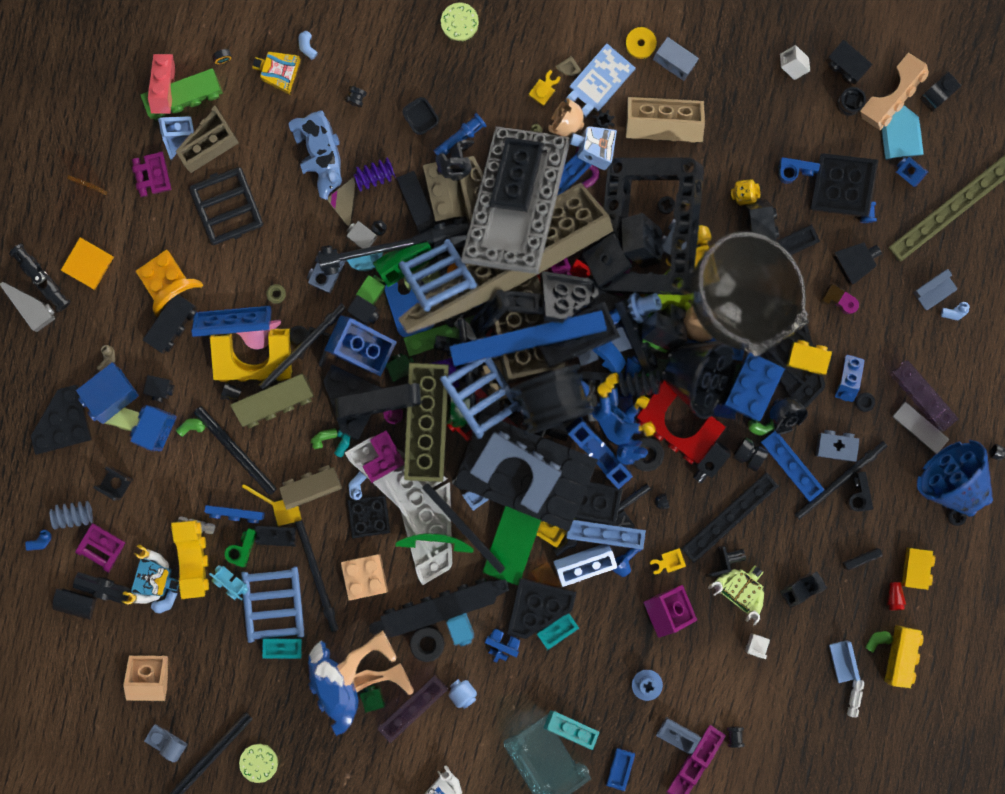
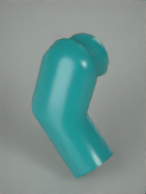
M339 430L337 436L342 439L334 454L338 457H343L349 447L350 437L342 434Z

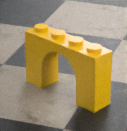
M270 329L268 336L269 357L264 362L256 365L246 364L236 357L233 350L232 333L211 335L213 380H219L220 382L229 380L244 382L250 379L264 381L291 354L290 330ZM292 364L276 380L285 381L290 379Z

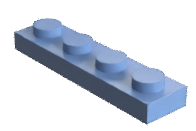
M574 520L570 531H567L566 539L643 549L646 530Z

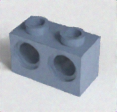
M316 256L315 261L317 264L308 273V283L331 294L346 260L340 261L338 273L326 275V282L319 284L316 280L317 276L324 273L320 269L318 256Z

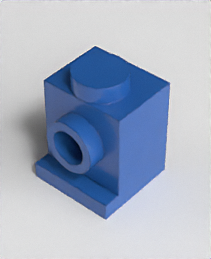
M911 157L903 158L897 165L899 169L896 171L913 187H916L928 173L926 169ZM910 167L915 169V173L912 175L908 172Z

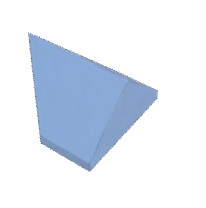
M191 116L158 119L161 135L170 160L177 154L176 150L187 137L194 133Z

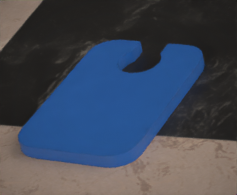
M397 282L390 287L385 286V293L397 330L401 336H412L434 327L435 324L407 333L398 319L416 303H419L412 289L409 294L401 295L398 292Z

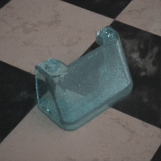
M549 713L504 740V746L533 794H571L591 780L587 767L574 763L559 736L543 729Z

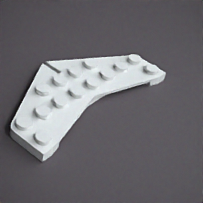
M370 437L345 452L349 461L368 479L369 477L362 466L379 457L370 442V439L374 437ZM398 449L405 462V453ZM405 465L373 482L400 508L408 537L425 533L452 536L451 520L422 489L426 483L435 487L441 482L404 480ZM449 482L435 491L451 507ZM417 540L416 548H411L417 576L422 585L448 571L452 566V543Z

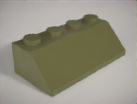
M300 374L231 404V407L242 427L248 426V429L259 425L258 421L264 418L268 421L277 417L276 413L283 411V413L294 410V405L300 403L303 406L312 402L311 398L315 396L306 375Z

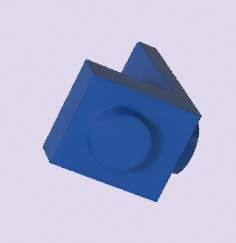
M846 355L842 378L835 391L836 398L844 401H854L860 390L864 359Z

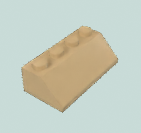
M628 97L626 138L703 142L705 127L704 101Z

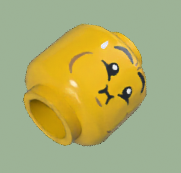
M752 179L738 181L735 183L734 189H731L732 199L736 200L740 206L755 204L761 195L759 184L755 183Z

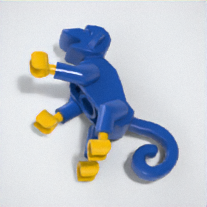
M612 373L606 378V382L601 383L598 387V392L601 395L600 402L594 407L595 412L590 414L599 422L607 438L618 445L617 460L621 464L629 465L633 464L635 460L638 461L646 457L648 454L646 448L639 447L642 441L632 440V436L634 433H640L642 430L645 436L653 435L655 432L654 425L651 422L643 425L634 423V416L640 411L639 406L645 409L650 399L643 395L640 396L636 403L632 404L623 413L617 407L619 405L618 390L614 385L619 383V376L617 373ZM581 380L585 395L587 397L589 394V386Z

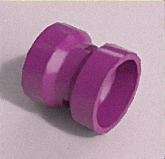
M402 409L384 412L385 420L391 424L400 423L404 417Z

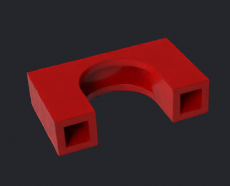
M664 380L661 383L659 394H653L646 408H642L636 416V419L639 420L637 423H640V425L648 422L653 423L655 428L654 437L660 441L663 439L669 443L668 447L676 453L678 451L683 453V459L690 464H698L726 427L711 416L705 420L698 431L691 437L678 438L672 435L666 428L664 417L666 410L677 395Z

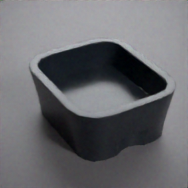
M423 97L415 99L406 105L402 111L404 118L418 135L431 130L439 121L428 100Z

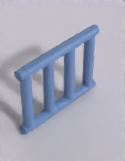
M446 239L444 244L406 263L404 261L399 263L402 273L424 311H429L431 306L469 287L471 289L476 287L475 280L466 265L462 263L460 255L449 239ZM445 251H448L451 255L413 275L410 271L411 268ZM453 263L458 267L421 287L417 283V281ZM461 275L465 279L464 282L429 299H426L424 296L425 293Z
M492 358L468 363L448 377L443 376L440 378L443 386L478 439L484 435L483 432L516 410L517 412L521 411L518 402H513L512 400L515 394L510 393V386L506 383L505 378ZM485 362L491 372L457 393L451 383ZM496 379L501 388L468 410L462 400L491 380ZM506 394L512 404L479 426L473 416Z
M298 567L285 571L255 574L241 572V581L249 589L243 595L248 643L255 641L254 639L293 635L301 638L304 637ZM282 578H291L292 589L250 593L249 582ZM293 597L294 608L252 612L251 601ZM295 616V628L254 632L253 620Z

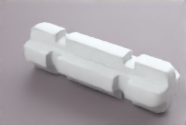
M863 680L853 681L852 687L854 689L851 691L850 707H848L847 715L850 717H858V707H860L863 693L861 690L864 688Z

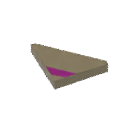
M354 177L331 194L327 200L348 227L351 225L356 183Z

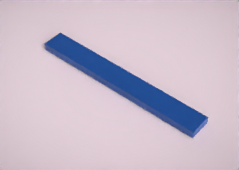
M598 311L570 318L563 324L551 322L450 346L453 364L458 366L607 331L603 312Z

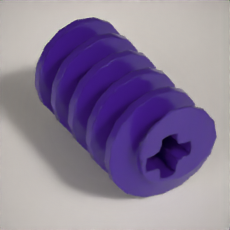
M387 157L385 158V164L378 160V166L376 167L371 162V169L366 165L363 166V171L356 167V174H354L360 192L363 190V185L370 189V183L377 187V180L383 185L384 178L391 182L392 175L395 177L391 162Z

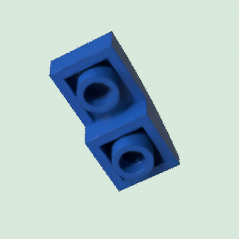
M612 342L592 350L605 360L602 365L611 373L619 375L626 365L624 357Z

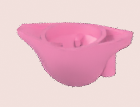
M281 320L271 321L270 329H276L281 324ZM270 330L237 333L242 337L245 344L252 349H262L269 344L268 336Z

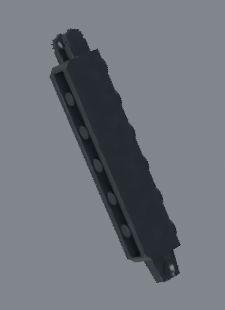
M485 577L476 580L475 585L468 586L467 583L458 586L457 591L451 593L450 590L438 593L439 597L433 599L431 596L421 598V603L415 605L413 602L403 604L402 609L396 611L395 608L385 610L384 615H381V620L370 624L369 631L372 634H376L383 630L387 636L392 638L495 603L497 596L509 591L506 579L487 581Z

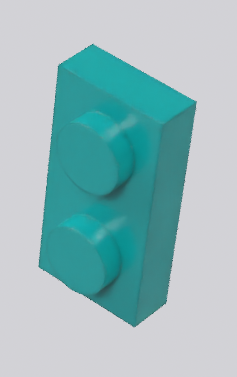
M567 614L538 632L537 635L547 650H549L578 630L579 627L572 616Z
M264 638L263 658L301 659L302 639Z

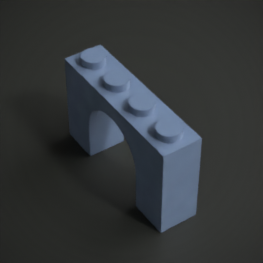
M502 431L499 433L494 432L470 473L487 483L502 460L508 457L524 459L532 468L533 482L521 504L538 513L562 473L559 470L560 466L552 461L550 463L542 460L543 456L535 451L533 453L527 451V446L521 442H512L509 440L510 436Z

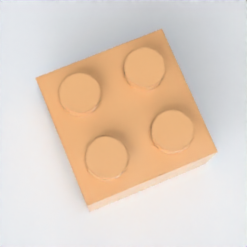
M381 554L341 562L349 600L388 592Z

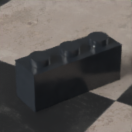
M177 294L169 301L143 338V341L160 353L165 354L166 351L169 353L175 345L173 341L177 336L180 337L186 329L184 326L187 321L193 320L197 313L195 311L197 307Z

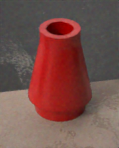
M901 582L890 583L887 602L889 610H905V605L907 604Z

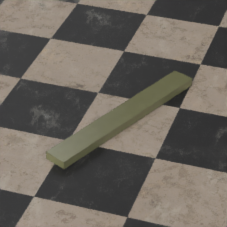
M1005 155L888 247L899 263L1005 180Z

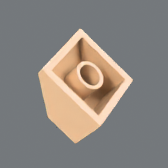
M129 656L124 680L126 700L165 701L168 679V656Z

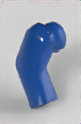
M48 530L40 531L37 540L26 541V550L46 548L51 541V533Z

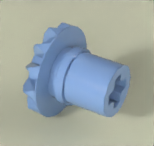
M634 293L628 299L630 314H632L633 319L638 324L648 319L649 313L662 308L660 297L656 293L645 297Z
M642 670L632 680L633 692L641 700L650 701L657 698L663 688L661 677L653 670Z

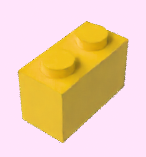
M801 340L791 344L786 366L826 375L832 352L827 351V347L816 345V348L808 346V342Z
M906 548L902 586L928 590L933 581V575L930 574L931 567H934L935 564L933 551Z

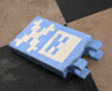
M606 44L570 85L569 88L573 91L567 98L573 102L579 98L586 104L582 108L583 116L586 118L593 109L597 112L601 110L633 73L635 67L611 46Z

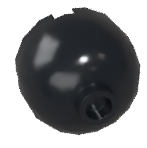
M787 397L775 400L768 414L769 422L776 433L786 434L793 430L792 426L795 424L799 426L804 422L808 411L799 400Z

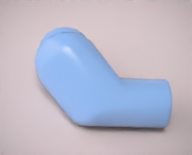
M304 31L298 36L299 49L313 60L318 52L310 47L309 41L312 37L310 32Z
M961 302L953 310L942 308L941 317L960 320L969 312V304Z
M361 471L348 484L349 495L354 500H359L362 497L360 484L367 478Z
M168 590L165 600L153 601L151 609L155 613L170 610L178 593Z

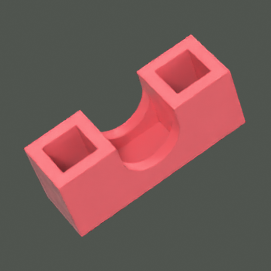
M153 54L148 93L151 113L171 114V83H174L176 71L173 54Z

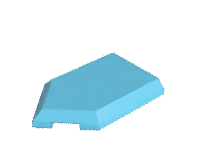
M903 105L902 109L899 112L896 111L892 116L891 122L882 128L885 159L924 155L919 117Z

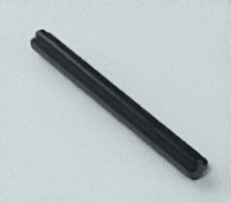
M198 407L194 411L198 419L202 421L268 495H272L277 490L273 483L203 407Z
M244 713L169 794H184L252 721L251 715Z

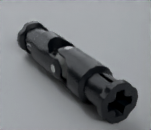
M22 243L15 246L9 252V255L13 256L20 264L19 267L22 271L32 278V282L43 296L54 304L58 313L70 305L71 301L64 297L58 285L42 270L37 260L26 252ZM47 280V287L43 288L40 284Z

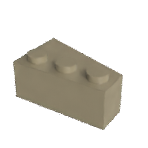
M216 106L211 109L212 112L206 119L199 123L200 126L194 133H191L176 150V153L190 173L239 143Z

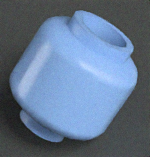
M458 679L450 685L451 690L448 696L457 708L463 707L466 709L476 701L477 692L469 681L464 680L461 682Z

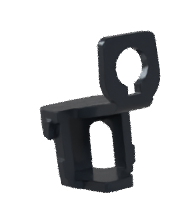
M474 140L457 142L450 148L451 159H447L444 153L436 156L437 174L453 181H460L471 172L472 167L469 157L463 158L462 152L470 148L474 144Z

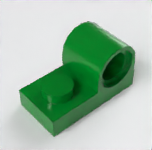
M248 528L242 534V546L235 544L225 550L224 555L228 562L243 568L246 567L257 534L256 530ZM233 548L237 549L240 553L238 559H233L230 555Z

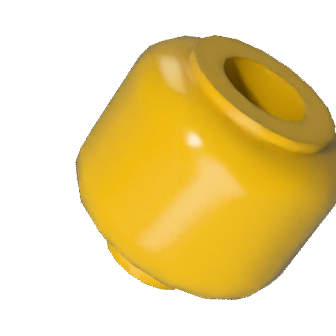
M700 225L697 245L701 244V246L708 244L712 236L707 226Z

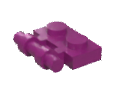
M163 152L144 156L145 164H140L139 158L132 159V172L136 176L137 183L135 185L136 190H139L140 197L147 196L146 188L151 187L153 194L172 190ZM143 171H147L148 181H144Z

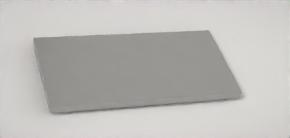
M495 127L461 258L462 263L538 274L570 145V137ZM506 137L544 142L543 154L528 212L490 207L489 204Z

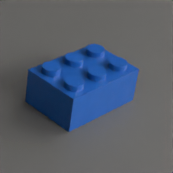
M340 315L324 350L371 374L381 377L397 342L350 317Z
M751 352L747 353L723 406L757 422L761 421L785 368Z
M146 405L138 415V419H140L138 425L134 426L130 433L132 437L131 442L151 451H162L177 416L157 407Z

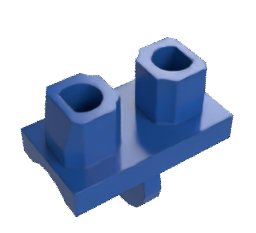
M496 628L490 634V637L487 636L485 640L486 644L498 649L496 651L491 648L489 654L495 656L493 662L497 663L499 658L504 661L507 660L508 656L503 654L502 651L517 658L520 639L511 636L506 645L500 642L504 632Z

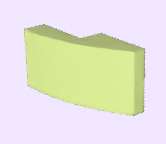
M123 408L104 424L132 431L133 427L137 426L140 421L138 419L139 412Z

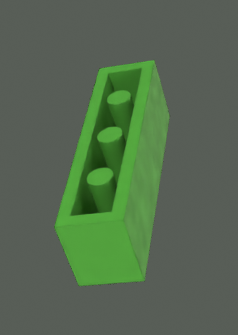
M213 68L171 83V112L173 114L183 111V108L189 105L190 107L198 106L203 100L208 99L211 101L219 98V95L223 92ZM149 92L141 94L148 116L155 120L164 118L167 113H151L148 101Z

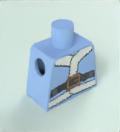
M587 127L582 135L574 133L571 135L570 145L579 147V159L602 170H606L612 163L617 131Z

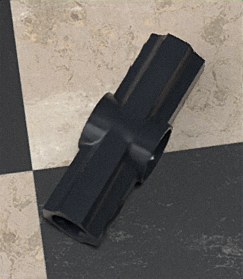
M78 572L73 582V588L91 593L96 598L129 605L121 602L127 601L129 598L128 595H123L122 593H131L132 589L115 584L112 580Z

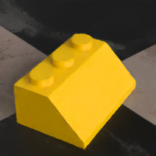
M895 625L884 682L891 686L911 688V684L915 683L916 673H914V669L920 659L918 648L923 643L921 630Z

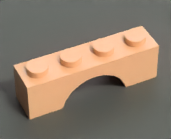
M909 52L896 67L901 78L897 90L886 97H871L860 110L862 119L879 130L891 122L895 112H899L902 109L904 101L915 93L918 84L924 82L928 76L927 64Z

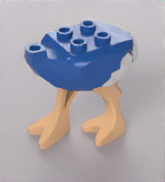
M383 630L376 634L368 643L350 652L347 658L340 664L330 659V651L322 641L316 644L309 654V675L311 681L309 687L313 694L317 693L319 697L317 703L321 711H325L328 716L336 721L331 725L336 736L346 732L353 723L359 703L357 692L380 681L391 680L397 683L409 695L414 693L413 686L401 663L386 671L366 669L356 673L359 662L373 650L380 651L391 662L396 660L397 657Z

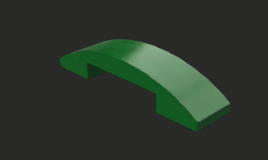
M417 534L396 542L397 547L416 548L417 540L454 543V551L474 552V548L469 544L444 534Z

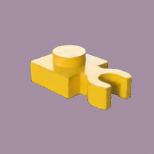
M551 70L546 74V81L543 82L539 79L528 95L543 107L555 92L552 86L557 85L560 81L559 76L554 81L550 80Z
M680 548L661 554L663 560L653 559L650 561V565L654 563L659 565L658 570L653 571V574L661 573L664 568L669 573L686 567Z

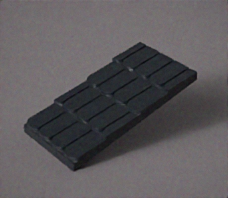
M479 412L476 422L480 426L492 418V416ZM502 420L483 432L484 435L479 439L472 430L451 484L570 531L598 459L536 434L525 436L524 431L526 430ZM502 431L510 436L509 440L516 443L519 441L527 446V451L531 453L535 451L543 456L542 460L550 463L552 461L560 466L559 470L562 473L538 513L521 504L533 482L532 468L524 459L508 457L502 460L487 483L470 473L494 432L499 433Z

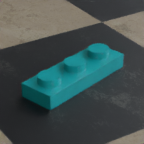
M550 710L543 728L590 750H593L600 733Z

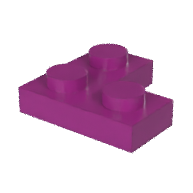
M387 430L370 439L379 457L362 467L371 483L405 465V462Z

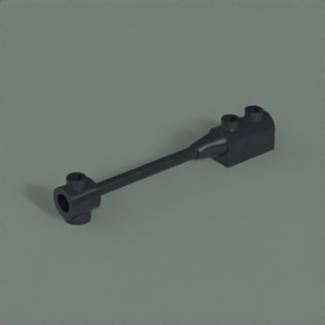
M463 217L452 219V224L445 225L444 221L433 223L434 228H430V230L413 236L410 239L338 254L337 249H332L331 245L323 246L320 248L321 252H317L320 269L324 275L336 274L339 272L340 261L405 248L428 242L434 249L444 244L446 239H449L455 248L464 247L470 225L468 220L464 221Z

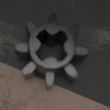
M599 110V115H593L592 117L596 120L592 127L597 126L598 128L609 129V126H615L611 122V120L615 119V116L610 117L609 110L606 113H602ZM603 118H606V119H607V120H606L607 123H605L604 125H601V121H600V120H602Z

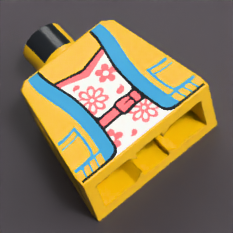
M268 52L266 60L255 57L252 68L262 71L260 75L262 81L290 94L301 60L297 55Z

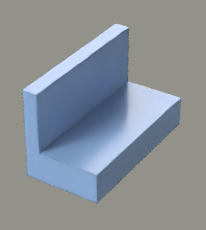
M847 640L830 644L829 648L838 683L850 680L859 681V672L851 642Z

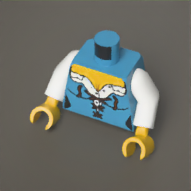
M138 545L137 547L142 549V552L140 554L134 553V555L140 558L131 593H122L129 596L127 601H121L125 604L150 603L158 600L160 596H164L167 589L177 591L179 588V580L170 578L172 569L169 568V563L163 556L157 552L146 550L142 545Z

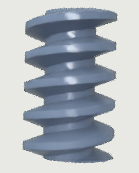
M86 501L85 507L82 506L81 502H78L77 508L71 503L70 509L67 508L66 504H63L62 510H60L58 505H55V510H50V520L53 529H58L59 526L63 529L66 525L73 527L74 523L76 526H81L82 523L86 526L89 522L92 524L93 514L89 501Z

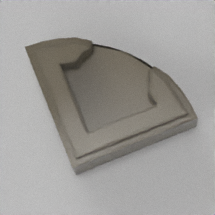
M572 56L555 67L560 73L567 76H575L582 72Z

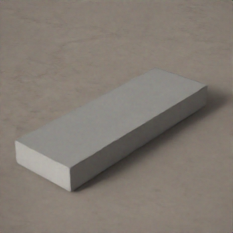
M906 402L892 416L935 454H938L949 441L943 433Z

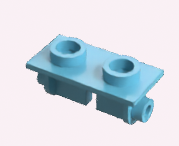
M218 565L215 569L217 573L215 575L209 574L213 577L211 581L219 588L223 585L228 590L226 594L234 600L236 598L242 600L243 598L240 595L241 593L245 595L248 592L247 585L237 577L232 582L229 581L234 574L226 569L225 566Z

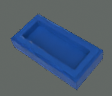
M616 748L606 786L625 791L635 753Z

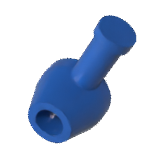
M631 548L624 555L615 558L617 568L612 569V571L621 577L627 576L631 572L629 560L642 549Z

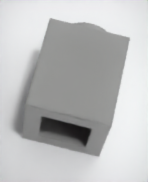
M359 221L356 224L352 223L346 231L348 232L347 238L361 249L370 247L377 239V235Z

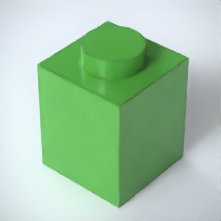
M368 275L356 295L375 305L385 289L384 281L376 275L373 278Z

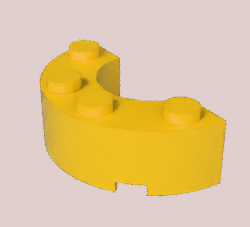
M192 520L171 523L173 540L177 546L179 557L181 599L205 597L206 590H209V581L206 579L205 567H208L209 563L208 556H204L203 548H206V539L201 537V522Z

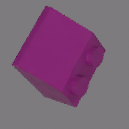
M683 585L644 601L658 638L673 634L697 621Z

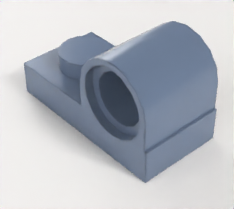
M154 724L144 742L159 750L164 758L172 762L178 761L188 745Z

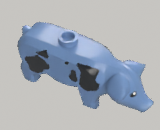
M320 110L309 114L305 118L293 119L288 124L291 132H294L293 135L297 144L306 140V147L310 156L300 163L303 174L309 171L318 173L317 187L319 197L328 200L330 192L339 187L342 181L340 173L341 161L337 145H340L337 134H333L330 122L324 116V112Z

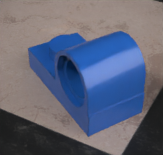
M782 157L779 161L778 178L782 183L789 184L797 178L799 171L802 172V175L813 176V174L819 171L820 164ZM785 169L792 171V178L784 176Z

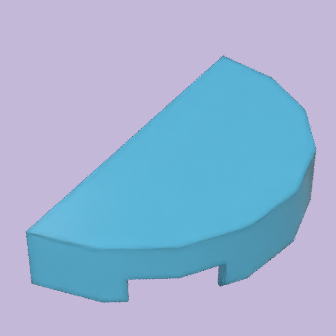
M383 252L349 259L347 262L358 271L373 270L375 268L373 262L381 258Z

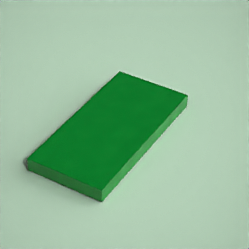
M505 506L490 550L503 564L505 570L499 574L487 560L483 573L501 580L506 579L507 582L519 586L520 578H522L541 520Z

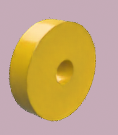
M644 27L633 29L626 39L628 53L637 59H645L652 55L656 48L654 33ZM639 40H642L645 44L643 46H639L637 42Z

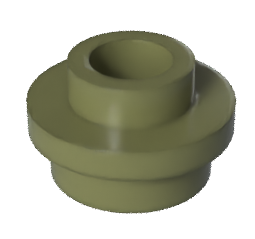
M274 284L267 290V298L272 303H281L286 297V291L281 285ZM274 291L280 292L279 297L275 298L273 296Z

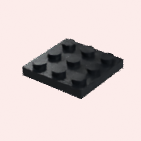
M821 153L811 210L869 217L879 161L877 159Z

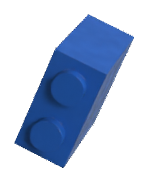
M113 362L76 390L80 396L78 398L80 403L90 410L87 412L93 421L98 420L102 424L139 397L122 370Z

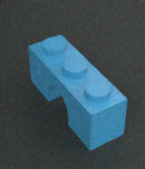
M467 613L449 618L447 625L454 644H460L461 647L471 643L472 638H474V631Z

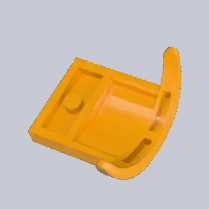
M165 250L136 270V273L154 300L153 312L156 317H159L163 306L177 294L191 288L203 287L201 281L185 277L168 250Z

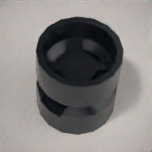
M857 87L847 88L837 100L839 112L845 116L857 114L866 103L864 92Z
M745 437L735 451L733 458L740 463L746 462V467L756 472L764 462L769 451L761 446L755 447V442Z

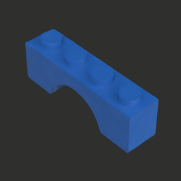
M582 417L573 421L566 428L569 436L589 456L598 459L597 465L618 489L633 477L630 470L617 460L616 455Z

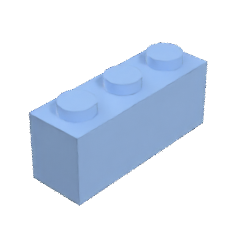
M602 544L553 561L562 587L617 568L613 552L608 544Z

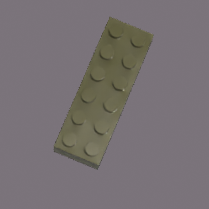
M409 363L408 384H420L422 404L407 408L404 480L443 482L448 392L440 378L443 376L448 377L449 364Z

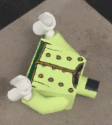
M755 565L748 574L742 569H733L731 572L721 574L714 583L708 586V589L712 587L716 589L714 595L721 592L745 613L749 614L746 617L747 622L750 618H753V625H756L760 620L759 614L763 607L764 592L762 590L763 586L757 580L764 572Z

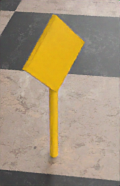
M245 484L242 485V488L273 505L278 526L302 520L298 506L286 510L283 500L274 502Z

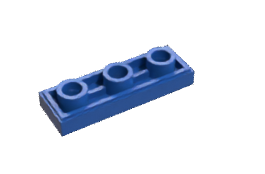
M205 505V512L209 514L210 518L221 519V515L228 516V520L240 521V518H247V522L259 524V520H263L265 512Z

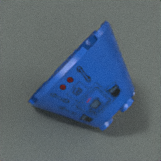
M969 440V443L964 444L959 441L940 450L938 454H935L924 465L923 469L925 471L917 479V488L923 497L966 514L968 517L975 515L978 510L993 501L987 451L981 443L974 440Z

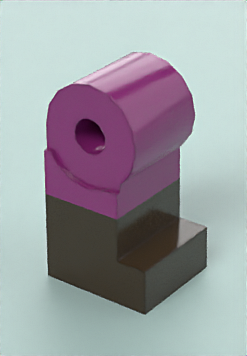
M834 284L828 286L820 299V302L825 305L832 302L840 307V310L845 314H852L859 308V302L855 297Z

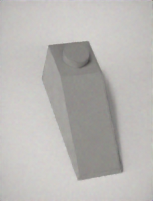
M0 283L2 289L33 331L38 332L56 319L53 315L55 312L48 303L45 304L7 283Z

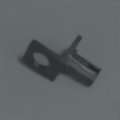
M725 546L717 547L723 569L705 575L706 577H712L731 572L730 564L746 561V556L738 557V555L745 554V551L740 549L727 553Z

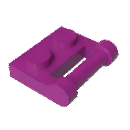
M92 523L75 553L87 557L104 567L103 570L110 572L126 542ZM90 544L110 556L107 561L88 550L86 546Z

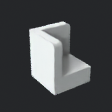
M796 45L780 54L781 68L793 79H797L810 71L809 57Z
M751 633L745 652L766 659L767 655L765 654L770 639Z

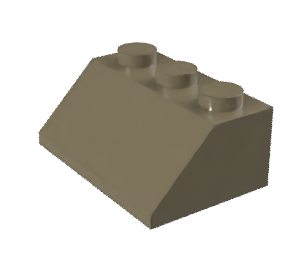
M436 162L423 165L435 221L448 222L457 217L465 218L466 213L459 181H453L452 179L444 178L443 175H438Z
M327 465L318 469L319 473L312 475L309 472L301 475V480L294 482L291 479L283 482V487L279 489L286 510L341 490L342 486L335 468H330Z

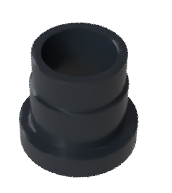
M226 381L220 399L237 402L242 389Z

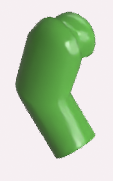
M187 419L176 429V432L183 437L189 430L202 432L205 429V425L200 419Z
M753 419L748 422L749 430L759 436L775 431L770 422L765 425Z
M333 428L316 434L311 439L313 449L322 448L323 440L337 438V430Z
M887 631L874 633L865 648L874 652L878 644H891L893 636Z

